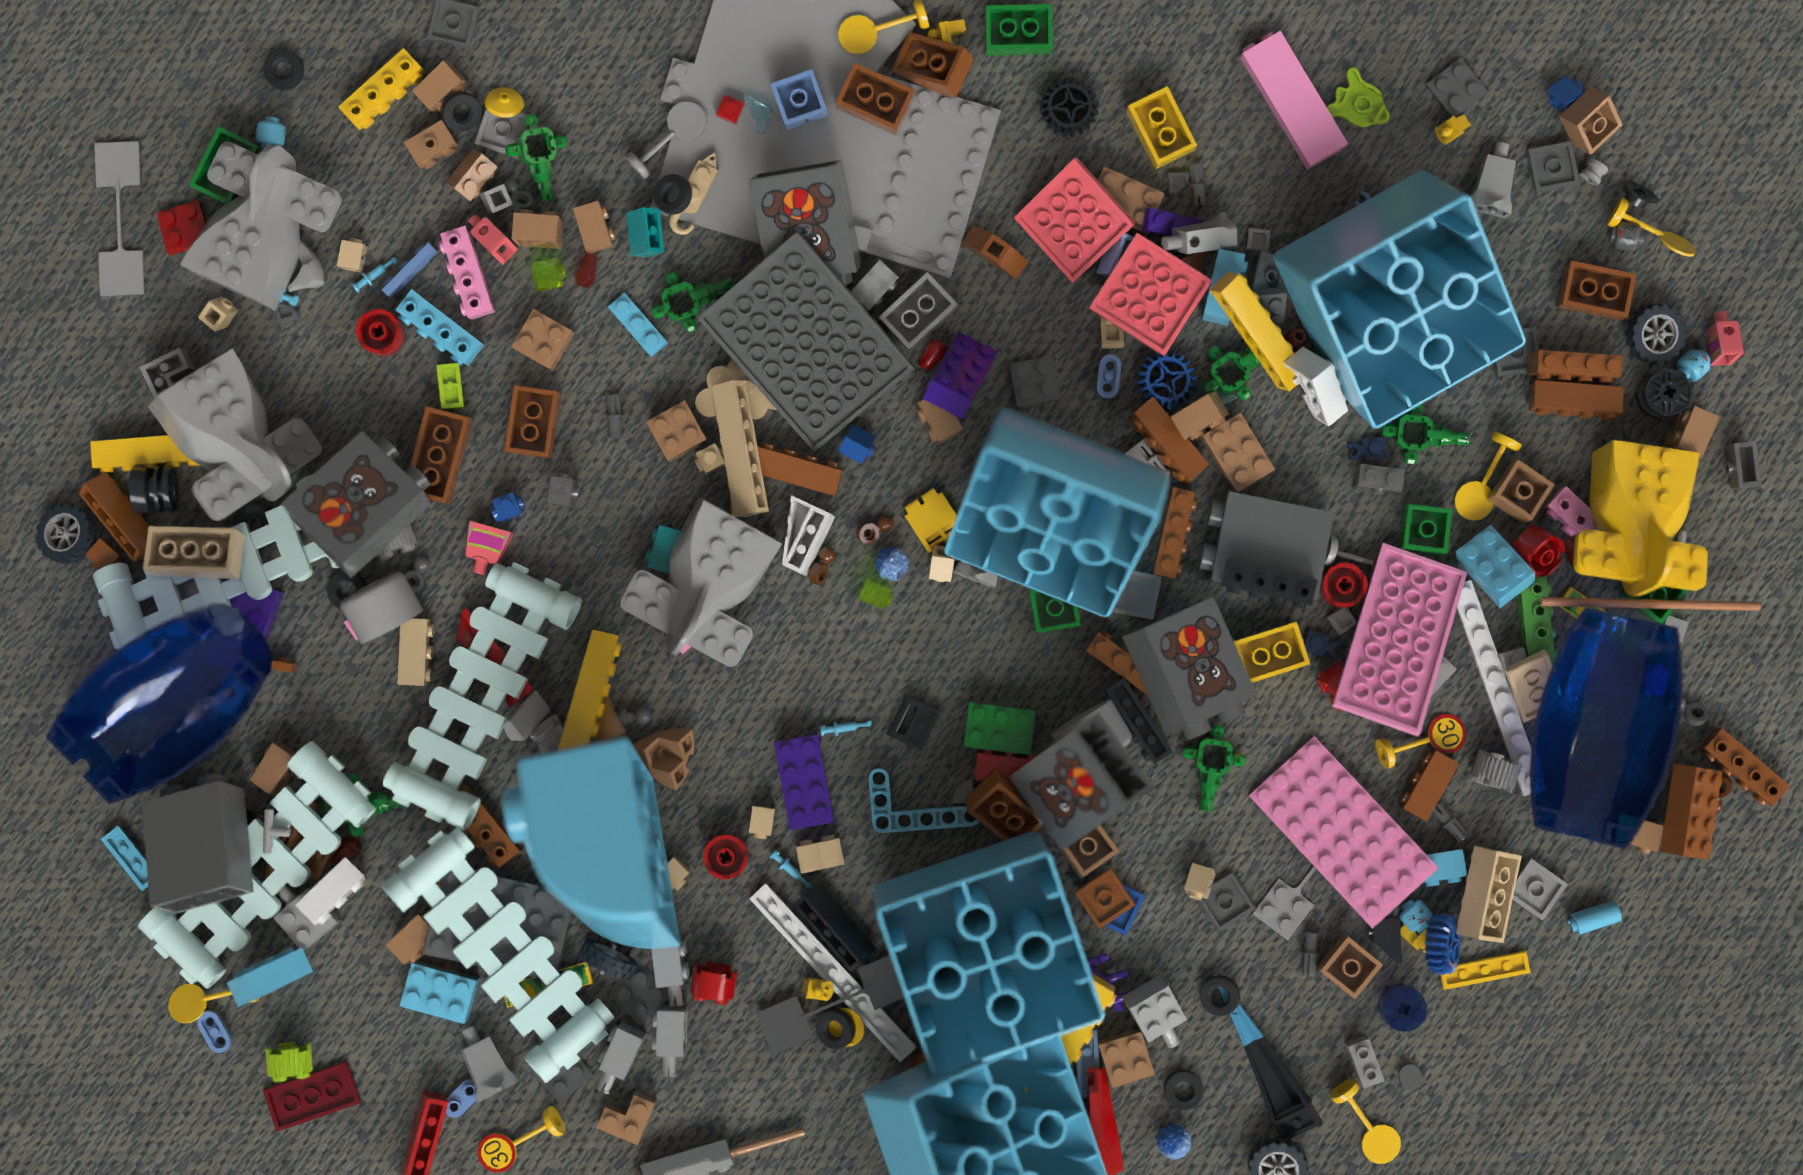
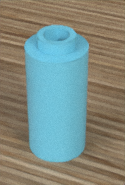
M1614 900L1570 914L1571 919H1568V924L1572 932L1576 931L1578 935L1620 922L1622 917L1618 905Z

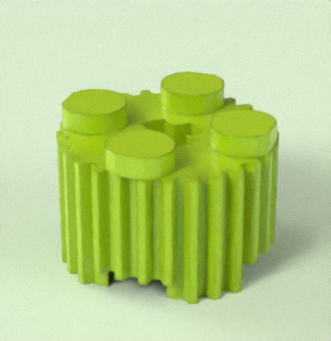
M285 1042L278 1044L276 1049H271V1047L265 1048L267 1076L272 1077L273 1082L286 1081L289 1076H296V1079L310 1077V1072L313 1071L310 1042H304V1046H297L295 1042Z

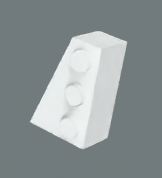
M1302 347L1283 362L1287 369L1290 368L1296 376L1293 379L1296 385L1300 384L1305 394L1302 397L1314 418L1330 426L1348 411L1345 403L1346 397L1341 391L1340 381L1334 371L1335 366L1330 360H1324Z
M791 495V507L788 516L787 537L785 538L782 565L807 577L808 570L813 564L835 516Z
M345 857L295 906L315 926L318 923L322 925L331 917L329 913L334 908L339 909L348 900L347 897L352 892L356 893L364 885L365 877Z

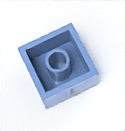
M812 69L770 84L786 131L828 117L827 109Z

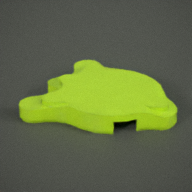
M1356 68L1348 69L1346 72L1348 88H1336L1335 102L1327 106L1331 116L1341 117L1357 127L1385 124L1389 120L1390 114L1385 107L1380 90L1366 83Z

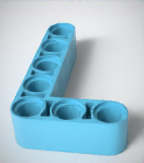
M875 768L869 775L872 825L879 833L968 827L979 823L977 819L971 822L965 819L966 805L892 811L887 771L883 768ZM876 772H882L885 775V781L882 784H876L873 781V775ZM876 795H885L887 803L884 806L876 805L874 801ZM951 811L955 814V819L952 823L943 821L942 816L945 812ZM922 814H931L933 816L932 823L929 825L922 824L920 821ZM901 815H908L910 817L911 823L908 826L904 827L898 823V818ZM884 816L888 819L889 824L886 828H879L876 825L878 817Z

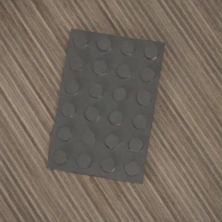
M449 871L441 878L439 888L447 896L462 883L452 871ZM497 877V885L491 892L503 906L508 902H515L524 909L526 918L519 926L531 940L537 936H543L552 943L554 953L547 960L557 971L571 910L549 888ZM477 902L462 914L474 931L490 918ZM429 924L423 954L460 962L451 950L459 945L461 941L448 926L437 934ZM506 936L490 949L502 965L518 953ZM477 961L473 963V965L480 966V964ZM532 971L528 975L531 977L539 978V976L534 971Z

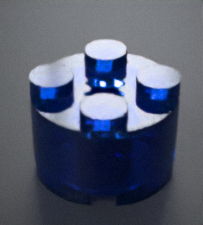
M1394 984L1387 987L1381 994L1378 1001V1012L1382 1020L1397 1031L1408 1032L1418 1028L1426 1020L1427 1005L1425 999L1417 990L1408 985ZM1401 1003L1406 1005V1007H1404V1012L1398 1010L1401 1008Z

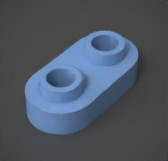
M1112 354L1104 356L1098 366L1096 392L1103 399L1113 398L1119 389L1121 361ZM1111 362L1114 368L1107 370L1106 363ZM1109 384L1111 391L1105 392L1103 385Z
M214 1010L203 1012L197 1020V1025L208 1046L216 1053L228 1050L232 1045L233 1039L220 1014ZM208 1017L213 1018V1025L207 1023ZM219 1037H223L225 1039V1043L223 1045L218 1043Z
M472 1078L466 1079L447 1098L449 1103L446 1114L453 1118L461 1116L476 1101L474 1093H467V1087H472L475 1092ZM451 1103H456L458 1110H453Z

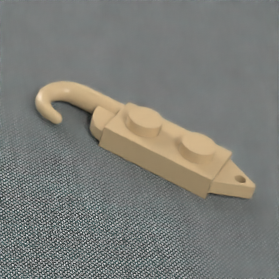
M716 153L711 154L702 161L698 160L688 179L692 187V199L689 206L683 211L684 213L693 214L699 211L719 172L717 170ZM681 213L670 215V227L675 233L680 235L688 234L694 228L692 224L686 229L678 226L677 221Z

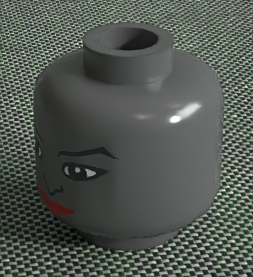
M1620 221L1617 226L1613 227L1610 243H1614V247L1619 250L1635 251L1638 245L1643 244L1645 232H1641V226L1638 223Z

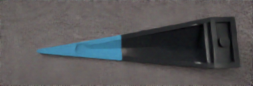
M1218 987L1226 1003L1229 998L1228 993L1225 989ZM1239 1003L1233 1013H1230V1016L1250 1061L1271 1122L1281 1138H1294L1321 1125L1323 1121L1311 1103L1312 1099Z

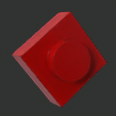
M724 95L716 112V117L737 125L745 103Z

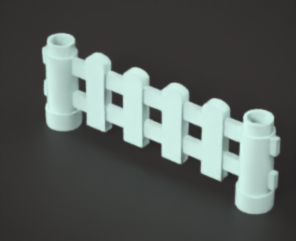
M313 474L301 479L296 485L297 489ZM281 505L265 512L269 524L251 532L249 525L245 522L232 527L245 535L240 579H229L222 582L221 578L152 576L144 570L147 579L133 585L132 575L128 565L125 563H115L102 567L94 573L93 578L99 594L103 597L98 600L101 612L105 617L110 616L115 630L109 633L114 648H122L128 659H136L152 652L153 647L150 641V634L165 628L166 632L172 636L183 635L191 627L188 617L204 610L211 617H223L231 610L229 599L245 592L255 600L264 599L272 592L271 580L288 573L292 580L297 582L304 581L313 573L310 563L325 556L329 558L333 568L340 567L314 542L303 545L298 532L301 529L289 518ZM276 541L281 557L263 564L258 549ZM194 578L199 593L181 600L176 585ZM153 596L158 611L144 617L139 602Z
M513 562L511 567H505L499 563L492 567L485 586L494 590L497 595L490 609L478 607L471 614L470 625L477 629L478 632L469 650L459 646L451 653L449 663L458 671L449 689L447 690L439 686L430 694L429 705L438 711L428 730L423 727H416L410 733L408 739L409 746L417 750L410 765L403 766L397 762L393 763L383 781V786L392 790L393 794H395L392 800L406 807L413 803L427 810L426 817L438 823L445 819L448 824L456 828L458 827L462 831L466 830L472 823L481 800L466 791L460 792L458 789L466 774L478 779L487 759L476 753L486 734L496 739L499 738L504 724L508 720L497 714L506 694L518 699L526 681H528L527 678L517 673L527 654L539 659L548 641L547 638L537 634L544 619H549L550 623L567 630L574 622L582 602L580 597L567 591H560L562 585L553 580L545 578L544 582H541L527 575L529 569ZM512 603L529 610L522 625H518L505 618ZM494 639L511 646L501 665L485 658ZM474 678L490 685L481 706L464 698ZM454 718L470 725L460 746L444 738ZM433 758L450 766L442 782L426 775Z
M314 741L304 745L290 759L287 765L300 779L303 778L306 783L297 793L289 786L284 787L270 802L278 811L273 818V827L289 828L292 824L305 838L291 851L279 839L280 836H273L272 853L264 854V823L258 818L248 826L251 867L262 857L275 870L263 883L252 874L254 892L239 896L244 901V904L233 915L220 902L188 910L180 919L177 918V913L153 908L140 921L138 928L150 940H154L157 943L153 948L165 959L171 956L183 968L179 973L190 984L199 981L206 989L215 984L226 972V968L219 963V955L227 947L232 951H239L250 943L251 934L245 927L257 915L262 919H268L279 912L281 902L275 895L287 882L292 887H298L308 881L311 870L305 863L317 850L321 854L326 855L334 852L340 846L341 838L335 832L345 820H349L358 828L375 812L376 808L368 801L369 798L367 797L371 792L360 781H357L355 784L352 783L341 772L345 766L333 755L327 758L326 753ZM318 795L333 807L323 818L309 807ZM201 921L215 934L206 944L192 932Z
M458 827L448 835H444L442 831H439L427 841L430 844L427 850L416 859L412 855L407 857L398 865L401 871L391 875L381 884V887L402 912H405L417 902V898L420 895L427 900L432 909L423 915L426 921L437 934L447 926L461 941L459 945L451 950L465 968H468L477 961L489 975L480 986L496 1003L505 995L518 1010L508 1019L519 1033L524 1037L531 1030H534L543 1040L541 1045H536L523 1057L536 1074L547 1083L560 1072L559 1069L562 1066L568 1070L579 1061L580 1058L577 1053L591 1041L595 1045L602 1041L608 1035L605 1030L607 1028L606 1025L615 1018L598 998L589 1006L584 1005L575 994L582 987L580 977L571 970H565L559 974L547 960L554 953L552 943L543 936H537L531 940L519 926L526 918L524 909L515 902H508L503 906L491 892L497 885L496 875L485 867L480 868L476 872L465 860V855L473 850L474 846ZM449 871H452L462 884L445 896L435 883ZM477 902L490 918L474 931L462 914ZM506 936L518 953L502 965L490 949ZM534 971L546 987L531 999L518 983ZM562 1005L572 1018L556 1030L547 1017Z

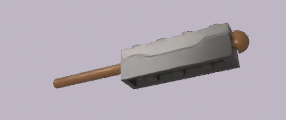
M801 1127L732 1148L730 1147L728 1137L723 1136L643 1160L640 1164L641 1170L637 1171L635 1175H710L709 1172L718 1170V1173L725 1172L731 1169V1166L734 1164V1158L737 1155L805 1136V1131Z

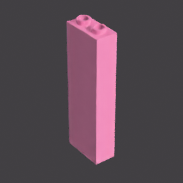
M1272 31L1262 37V42L1259 44L1251 43L1246 46L1240 59L1308 170L1344 149L1348 142L1281 31L1275 34Z

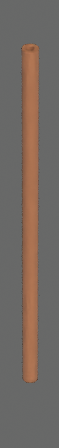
M1540 597L1539 600L1540 606L1760 611L1761 609L1760 602L1565 597Z

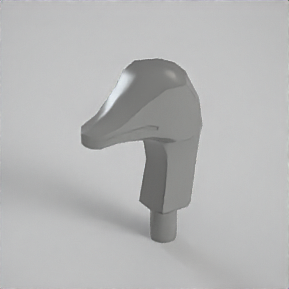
M300 240L299 258L302 267L298 276L288 285L287 289L289 292L298 289L319 288L325 283V273L320 260L309 246Z

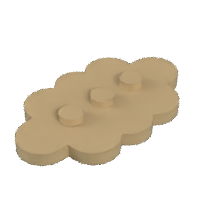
M731 359L727 367L716 366L709 371L706 379L708 388L699 392L695 401L696 408L700 414L705 417H715L717 414L712 398V386L732 380L746 381L752 419H761L768 409L777 410L733 359Z

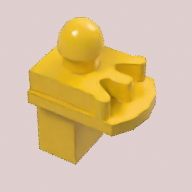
M964 19L939 22L936 30L931 29L928 31V37L952 43V35L962 34L966 31Z
M1465 114L1457 118L1452 116L1435 127L1437 138L1443 144H1448L1463 134L1464 130L1470 127L1471 124Z
M1404 924L1400 928L1401 936L1414 949L1419 950L1421 947L1423 952L1426 953L1425 935L1427 934V928L1417 935L1415 932H1410Z
M804 978L802 992L805 994V998L828 1001L832 997L834 990L831 980Z

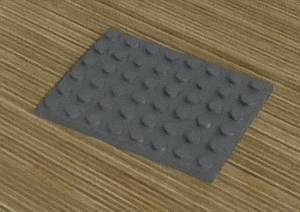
M799 231L793 234L697 318L813 452L915 368Z

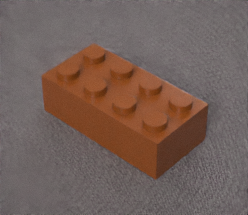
M426 406L410 466H415L429 481L430 485L424 490L427 499L451 505L473 419Z
M1679 764L1673 765L1660 852L1709 860L1712 850V835L1715 830L1716 810L1719 805V790L1722 785L1721 771Z

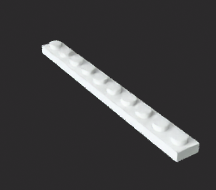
M1471 580L1466 581L1463 585L1457 611L1509 758L1522 763L1518 783L1522 795L1527 796L1544 790L1545 786Z
M767 883L749 898L824 980H831L833 990L841 999L863 988ZM862 993L844 1001L851 1010L859 1015L862 1022L899 1062L916 1048L911 1039L882 1008L874 1010L867 994Z

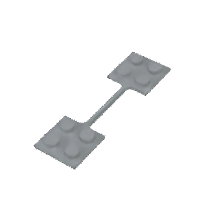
M139 141L95 143L96 187H114L116 189L118 249L116 251L98 252L100 296L145 295L143 250L126 251L123 248L121 190L125 186L141 185Z
M1313 866L1296 888L1288 886L1278 878L1252 914L1289 940L1314 906V904L1301 895V888L1316 868Z

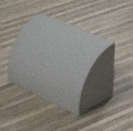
M536 690L528 695L504 724V730L511 741L526 740L550 711V708Z

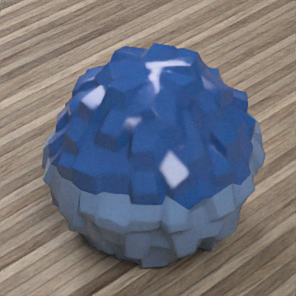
M894 546L881 548L875 559L877 573L884 580L898 581L909 568V560L904 554L903 549H898Z
M1169 1123V1125L1164 1126L1158 1132L1156 1138L1157 1145L1161 1153L1168 1159L1176 1160L1183 1158L1191 1149L1190 1133L1182 1125Z

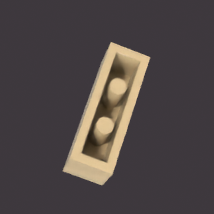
M410 619L400 625L397 685L428 686V681L432 680V668H429V659L433 658V646H430V637L434 636V624H431V619Z

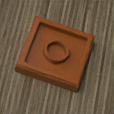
M1111 867L1074 891L1098 929H1101L1135 906V903Z

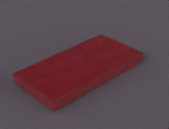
M348 1060L312 1072L308 1078H295L263 1089L276 1132L362 1103Z

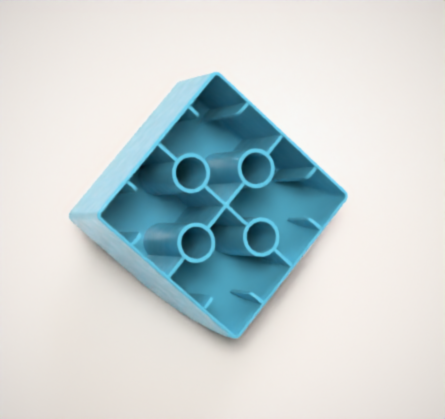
M1424 170L1412 174L1285 246L1273 256L1301 323L1317 355L1333 363L1336 377L1341 384L1342 393L1360 416L1373 428L1385 425L1525 344L1524 333L1471 198Z
M1001 408L993 423L944 552L950 557L1100 616L1107 617L1111 614L1159 518L1168 487L1169 475L1164 469L1008 408Z
M623 737L519 759L517 768L520 785L505 788L502 794L505 821L512 841L525 842L527 853L530 859H532L537 873L549 890L591 930L613 942L647 949L680 946L654 781L629 740Z
M1038 831L1028 832L878 883L874 886L877 917L929 1068L934 1076H942L1103 1020L1104 1012L1051 854Z
M1060 1035L942 1076H934L926 1061L864 1091L863 1098L890 1175H1107Z

